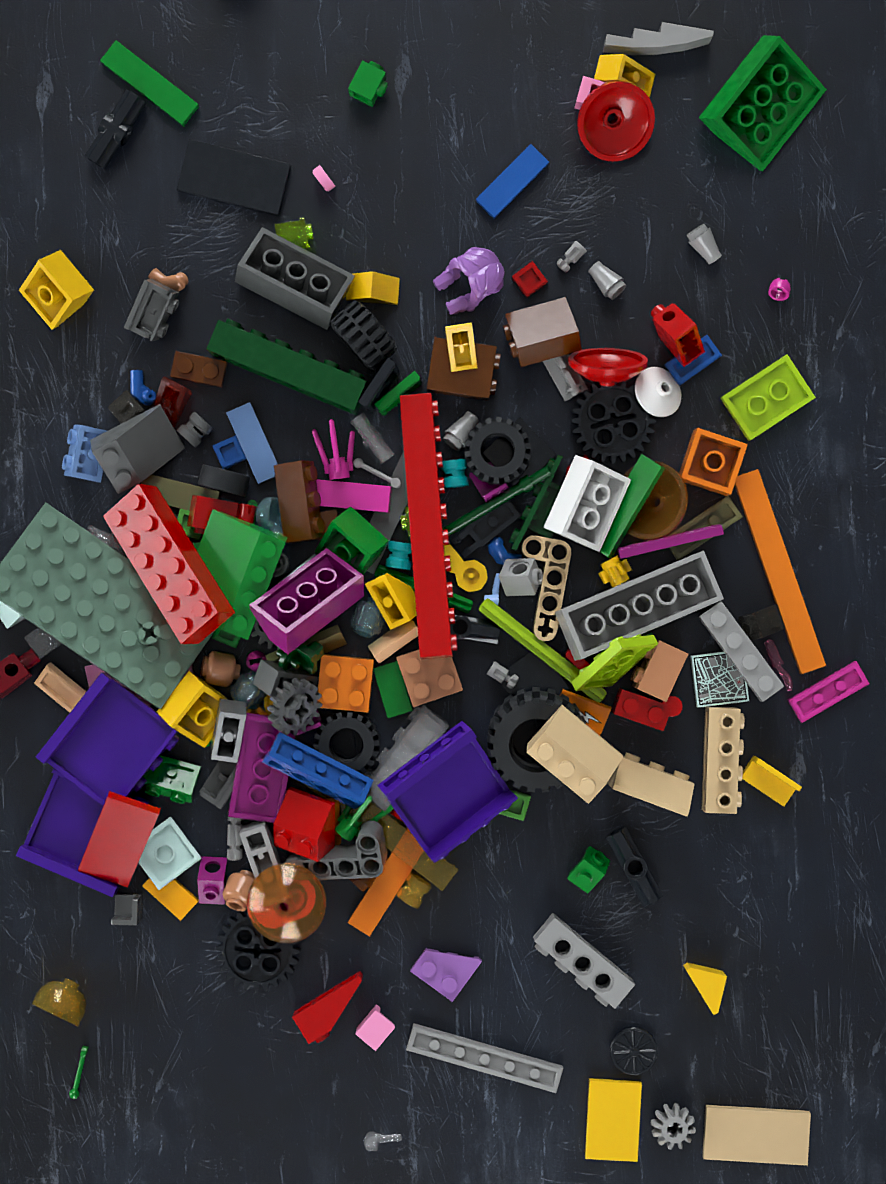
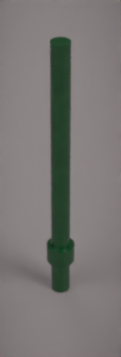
M545 466L530 476L528 474L518 479L519 483L445 526L443 530L448 529V534L451 536L522 492L528 493L535 488L537 483L552 475L548 466Z

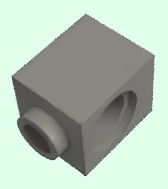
M535 558L506 559L499 574V579L506 596L535 595L539 584L543 581V573L538 568Z

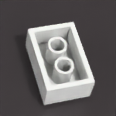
M575 455L544 528L600 552L631 479L595 461Z

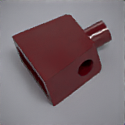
M32 648L20 657L12 653L0 661V700L32 676L29 669L41 661ZM17 666L18 673L10 676V668Z

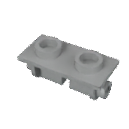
M569 354L543 361L564 401L588 389L580 374L569 366Z

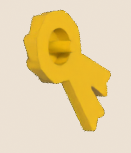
M450 543L449 545H444L445 556L450 555L451 571L448 572L455 574L458 586L468 592L481 590L488 579L485 566L476 560L464 561Z

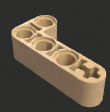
M530 536L521 544L522 554L526 558H535L536 561L544 562L543 581L540 584L533 621V634L539 640L549 641L556 636L559 622L555 612L562 608L571 548L569 544L562 540ZM530 540H535L540 545V551L536 555H531L526 550V544ZM555 545H561L565 548L566 554L561 560L555 559L552 555V549ZM552 570L558 571L561 575L560 583L555 586L547 581V575ZM547 596H552L556 600V607L552 611H546L542 606L543 599ZM540 612L545 615H555L554 620L548 619L547 625L552 628L551 633H546L545 637H542V632L538 631V626H543L545 618H539Z

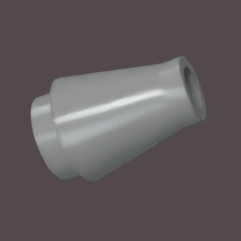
M702 224L687 234L690 240L688 243L708 264L713 263L722 256L710 227L707 228L705 224Z
M600 261L596 262L588 271L604 297H609L613 300L626 288V284L623 282L624 278L604 266Z
M467 411L464 416L445 431L443 441L456 451L465 448L470 431H473L479 422L478 418Z

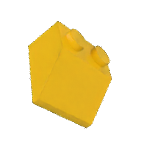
M59 250L38 260L19 291L51 330H53L81 308L94 289L65 254Z
M188 671L162 708L156 712L170 727L205 748L213 738L219 699L227 698L203 679Z

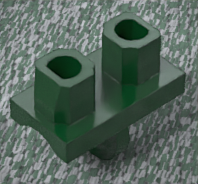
M313 641L308 646L302 643L289 654L277 647L278 651L276 653L280 657L279 667L288 670L291 667L295 669L302 667L312 675L317 671V661L324 655V650L320 643Z

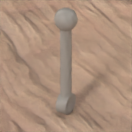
M356 458L353 461L355 468H363L391 483L393 488L401 487L402 482L399 478H391L364 464L360 458Z

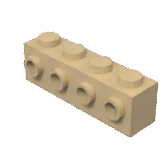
M705 707L702 810L705 813L737 814V807H741L742 794L738 792V781H742L743 768L739 765V755H743L744 750L743 740L740 739V729H744L745 717L744 713H741V709L737 707Z

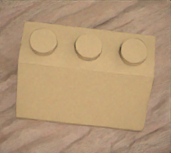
M563 705L558 708L527 743V753L588 804L607 784L623 758L619 751Z
M626 752L607 784L616 791L688 816L694 789V783L688 780L689 775L676 770L674 774H670L664 771L665 766L650 761L649 765L639 762L640 757Z

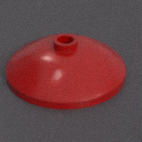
M625 81L605 83L593 90L580 108L577 121L580 140L585 148L599 159L605 161L628 159L641 151L649 141L654 129L655 112L650 98L638 86ZM615 113L614 120L608 121V116Z
M592 348L570 354L568 364L575 372L588 380L599 382L601 386H614L616 382L629 380L643 372L648 366V358L641 353L631 350Z

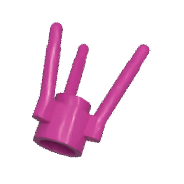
M331 419L329 420L334 458L329 459L330 464L317 430L313 429L312 434L324 465L325 474H329V480L349 478V471H353L352 461L355 432H350L347 462H345V457H339L334 420Z

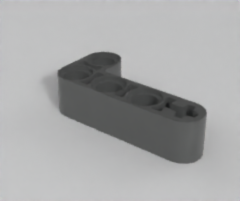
M366 821L360 828L356 844L335 845L320 862L289 852L283 866V873L288 879L293 881L378 877L381 875L387 859L384 830L378 822Z

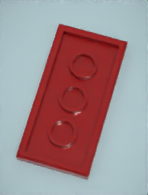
M109 791L78 871L128 888L161 808Z

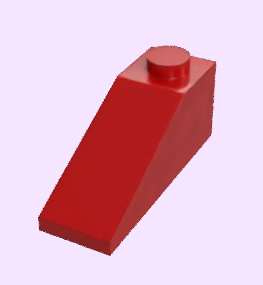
M361 971L294 1011L292 1018L308 1044L313 1041L319 1043L330 1035L329 1031L332 1030L362 981L363 974Z

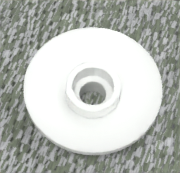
M649 367L638 375L635 382V394L645 411L656 417H667L679 408L681 403L680 386L667 370L660 367Z

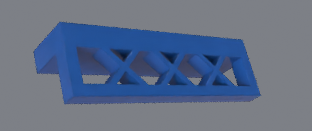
M281 732L277 734L270 751L264 756L262 763L353 809L358 808L364 803L374 781Z

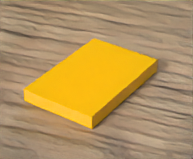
M589 1078L585 1159L638 1162L641 1081Z

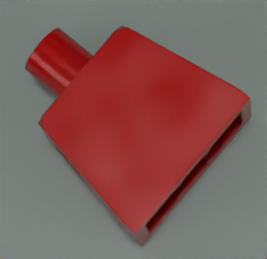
M660 304L653 308L651 316L653 317L652 320L659 338L683 367L705 352L697 325L676 304H670L666 308Z

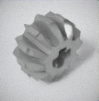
M674 1103L672 1110L669 1109L667 1104H664L665 1112L662 1113L656 1110L655 1115L658 1119L651 1120V1125L655 1127L652 1130L653 1137H658L657 1141L661 1146L667 1143V1147L670 1150L674 1147V1143H677L679 1149H682V1141L685 1140L691 1143L692 1139L688 1134L696 1132L695 1127L692 1126L695 1122L694 1117L688 1116L689 1111L686 1107L680 1110L677 1103ZM673 1123H677L678 1126H674L673 1130L669 1129V1127L673 1126Z

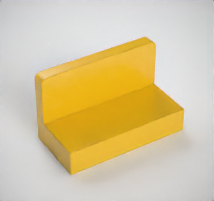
M754 755L743 770V780L782 806L786 805L795 790L800 792L802 789L800 785Z

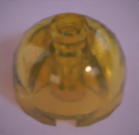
M65 978L64 982L55 980L47 982L40 988L32 1002L34 1006L76 1026H79L86 1011L85 996L77 990L79 984Z

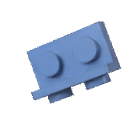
M74 425L73 429H70L67 437V443L70 444L68 455L64 456L62 469L65 470L64 476L101 483L103 469L92 453L90 440L103 434L106 430L84 425Z

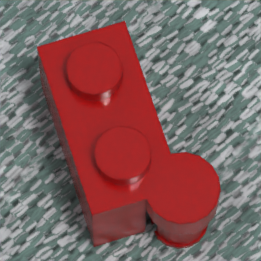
M192 495L187 526L194 527L193 533L204 534L213 509L253 524L257 506Z
M619 688L611 713L664 731L668 717L679 715L683 705L676 696L669 695L667 702L662 700L659 702Z

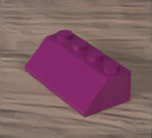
M326 548L252 602L249 607L269 640L289 654L364 597V575Z

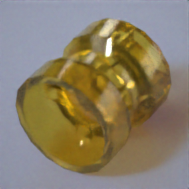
M410 872L406 878L407 885L400 888L396 895L406 904L419 909L422 904L423 894L429 893L432 885L420 876Z

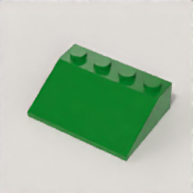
M763 35L699 118L719 139L758 170L764 171L827 89L780 36Z
M213 509L197 552L235 611L218 628L248 640L256 621L249 605L267 592L288 537Z

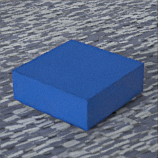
M236 435L213 445L222 469H228L247 460Z

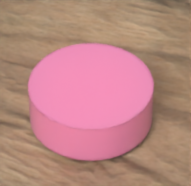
M320 165L313 170L312 173L326 192L335 187Z

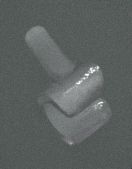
M369 1132L365 1137L364 1145L367 1150L377 1151L379 1142L402 1141L401 1134L384 1136L376 1132Z

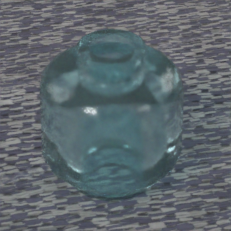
M368 597L367 601L361 600L355 604L350 624L354 628L353 632L372 638L373 635H378L382 632L385 619L373 598Z
M256 671L241 673L230 691L233 700L246 702V710L258 709L267 696L265 692L253 685Z

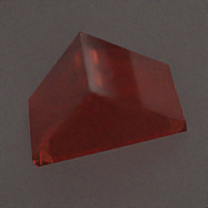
M164 376L161 379L153 407L161 404L173 427H175L193 392Z

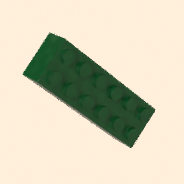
M227 319L226 322L218 320L206 349L213 357L227 361L230 364L357 416L360 409L358 401L368 388L363 374L349 369L348 373L341 371L340 365L327 359L324 360V363L317 361L314 354L300 349L299 353L295 352L290 347V344L279 339L271 342L266 337V334L255 329H251L249 333L241 327L240 323Z

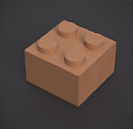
M657 640L658 645L647 652L641 666L635 667L630 680L633 681L632 687L667 702L688 653Z
M419 649L396 657L413 707L463 690L452 657L422 660Z

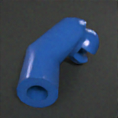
M131 370V395L143 405L153 404L157 396L153 390H150L143 384V371Z
M494 537L490 540L488 552L496 563L504 565L506 559L522 558L521 554L508 553L503 545L504 541L502 538Z

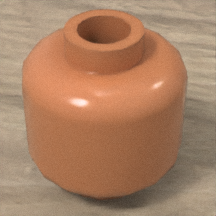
M212 651L208 656L203 657L200 675L204 677L207 684L228 687L232 684L233 679L238 680L240 664H236V658L233 654Z
M241 870L240 873H232L228 877L223 891V898L229 908L236 911H245L247 908L255 905L259 889L254 874L247 870Z

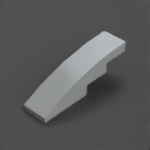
M662 22L659 32L634 28L631 38L607 34L603 53L659 55L680 52L708 45L714 31Z

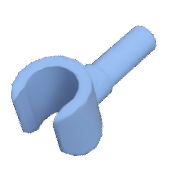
M499 573L495 575L492 595H484V600L488 598L496 605L499 603Z

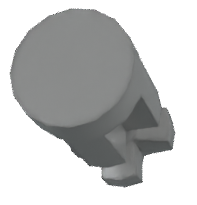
M575 241L564 254L566 256L565 260L559 259L557 266L562 271L568 272L570 270L569 264L571 262L575 264L587 252L586 249L579 242Z
M496 661L487 673V675L500 683L504 680L508 682L507 687L510 689L514 688L519 680V677L515 674L512 677L509 676V670L499 665Z

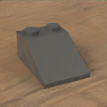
M161 404L90 440L92 453L118 494L144 481L185 449L183 442Z

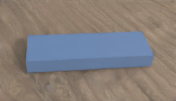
M249 402L226 412L257 483L261 484L275 478L274 465H278L252 404Z

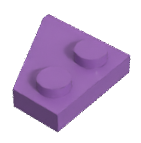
M426 948L412 966L410 972L453 1002L481 964L482 959L475 956L474 958L461 956L451 952L443 953Z

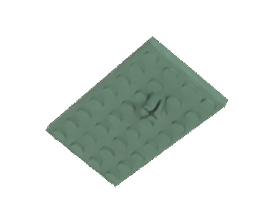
M46 502L0 563V601L158 709H161L214 633L213 631L199 644H180L130 560Z

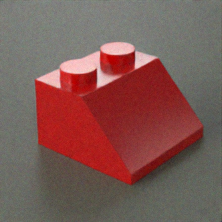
M290 787L273 824L274 846L319 862L335 847V802Z

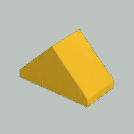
M377 272L353 274L355 277L347 292L346 301L356 300L358 302L398 305L400 278Z
M472 322L446 326L445 335L451 372L477 368Z
M688 962L683 965L709 1009L713 1015L717 1014L727 979L726 974L721 970Z

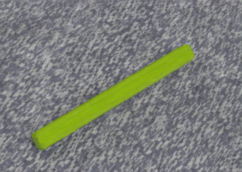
M486 598L481 603L479 611L570 683L579 675L578 672L580 670L544 641L539 640L535 634L493 601ZM602 687L581 690L592 700L599 703L607 694L606 690Z

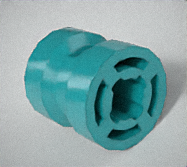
M466 459L443 461L441 470L445 476V488L469 486L468 477L465 475V469L467 468Z
M389 541L387 549L392 554H389V557L386 559L385 567L411 570L412 562L410 557H408V554L412 553L411 544Z

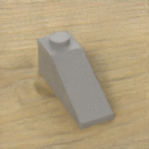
M254 821L242 825L239 834L264 906L290 899L276 846H274V838L268 822Z

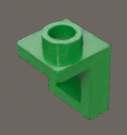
M589 846L584 857L571 870L567 879L588 894L606 874L610 860L602 852Z

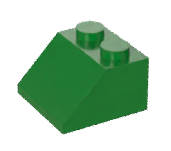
M349 507L332 520L315 553L318 555L328 548L364 575L382 554L389 540L357 511ZM357 556L354 564H351V560Z

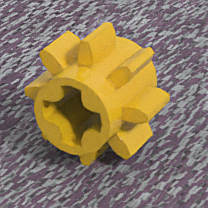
M617 555L600 564L603 571L598 574L604 584L610 582L613 588L630 579L627 572L631 571L632 568L627 559L620 561Z

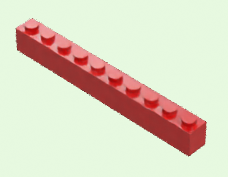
M431 393L400 395L420 658L423 660L453 657V651L458 650L456 634H451V624H456L455 610L454 608H449V598H453L452 582H447V572L451 571L450 555L445 556L444 545H449L448 529L443 530L442 519H447L446 503L441 504L440 496L441 493H445L444 477L439 478L438 468L443 467L442 452H437L436 442H441L440 426H435L434 416H439L438 400L433 401Z

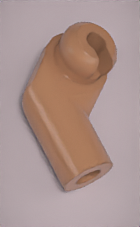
M155 268L148 276L149 279L152 278L175 291L183 290L188 284V277L182 272L177 273V275L165 276Z

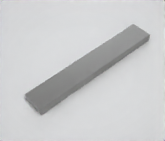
M413 1023L406 1047L407 1051L554 1093L557 1092L563 1071L562 1065Z

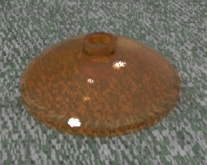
M657 461L655 462L663 466L665 470L627 532L634 537L645 540L659 539L674 531L683 520L688 505L687 487L681 475L671 466ZM634 466L626 471L623 476L628 478ZM659 498L660 504L658 507H655L654 503Z
M291 863L276 864L262 871L253 881L247 895V911L253 926L266 938L280 943L298 942L310 936L321 924L326 911V895L321 882L310 870ZM283 902L287 903L289 910H281L280 904Z

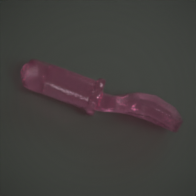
M766 640L764 644L772 662V667H775L781 674L787 692L792 691V678L781 667L784 661H782L774 641Z

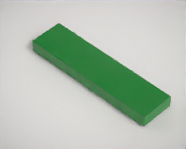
M117 40L100 60L103 65L183 127L199 108L198 103Z
M641 454L628 476L631 479L630 484L600 550L602 554L609 558H612L665 470L663 466Z

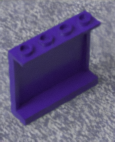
M104 672L90 686L40 750L36 758L43 764L48 763L104 806L109 791L129 797L133 791L138 793L147 782L144 777L148 771L152 770L154 772L163 761V758L160 757L166 748L170 751L180 738L176 736L179 732L170 727L154 709Z
M463 721L377 785L421 848L434 863L445 858L451 850L460 843L466 842L474 832L488 825L491 819L500 812L507 810L518 799L500 777L498 771L494 770L490 759L477 742V736L473 730Z
M54 768L51 772L53 777L26 840L19 847L16 856L113 897L117 894L120 885L78 871L103 806ZM139 796L132 798L146 804L149 803L148 800Z

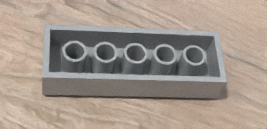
M703 550L555 612V615L574 661L607 649L609 643L617 637L631 638L635 635L643 634L721 601L724 598Z

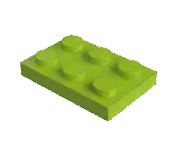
M786 354L720 399L747 440L750 441L816 397L788 354Z
M638 634L631 638H623L621 636L613 639L605 651L597 654L589 666L582 668L578 672L579 675L571 682L575 691L613 686L647 652L658 645L655 636H642Z

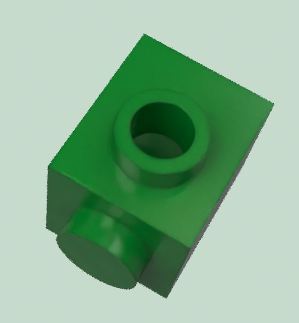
M362 60L348 87L349 96L373 107L377 97H382L388 87L386 72L383 71L384 68L373 61L367 63Z

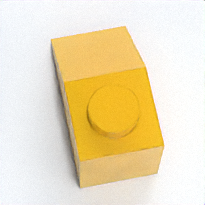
M625 54L600 55L594 79L607 83L613 81L632 83L642 89L650 98L655 73Z
M388 573L365 583L390 630L411 621L417 616L415 592L411 586Z

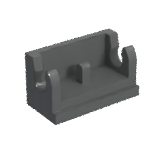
M218 761L199 791L201 797L219 809L225 806L231 796L236 763Z

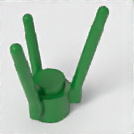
M371 796L365 800L354 815L349 814L351 807L346 805L343 813L337 819L339 824L335 827V830L345 840L351 842L355 836H358L362 824L359 817L373 798ZM389 805L369 821L378 822L394 808Z

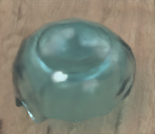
M266 497L261 500L256 509V524L283 535L278 498Z

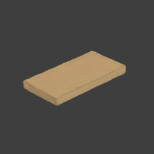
M705 1105L702 1157L706 1160L808 1165L811 1113L803 1110Z

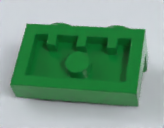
M160 756L163 758V761L154 772L152 770L148 771L144 777L147 782L141 789L145 790V793L150 796L159 797L163 795L170 797L171 801L179 804H184L185 802L192 803L193 792L201 766Z

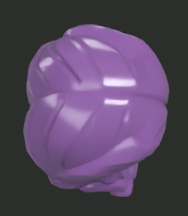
M471 247L463 255L450 260L446 271H443L441 275L433 280L434 286L441 291V289H446L448 285L459 279L461 271L468 277L471 293L446 302L449 314L455 315L466 310L468 312L474 311L475 307L486 296L499 292L504 286V268L494 252L485 248Z

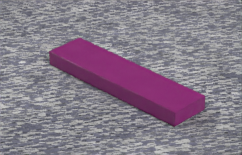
M715 524L618 547L617 553L618 557L622 559L723 535L724 532L722 525Z

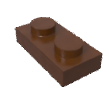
M175 351L170 377L223 388L228 362Z

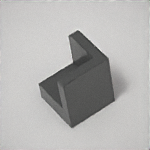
M117 893L115 895V916L111 919V925H138L142 920L143 894Z

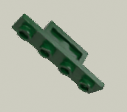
M558 454L556 459H549L546 466H548L552 475L547 477L544 483H537L532 494L536 499L532 506L527 504L520 518L524 520V523L520 530L515 528L509 540L513 544L511 550H517L527 529L543 537L552 538L554 532L544 528V525L561 489V486L551 482L563 456Z

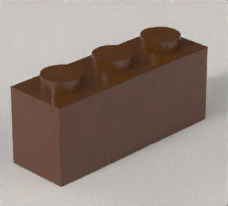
M301 460L274 465L283 536L288 537L286 543L322 539L325 526L320 513L321 497L317 491L316 480L318 474L314 461Z

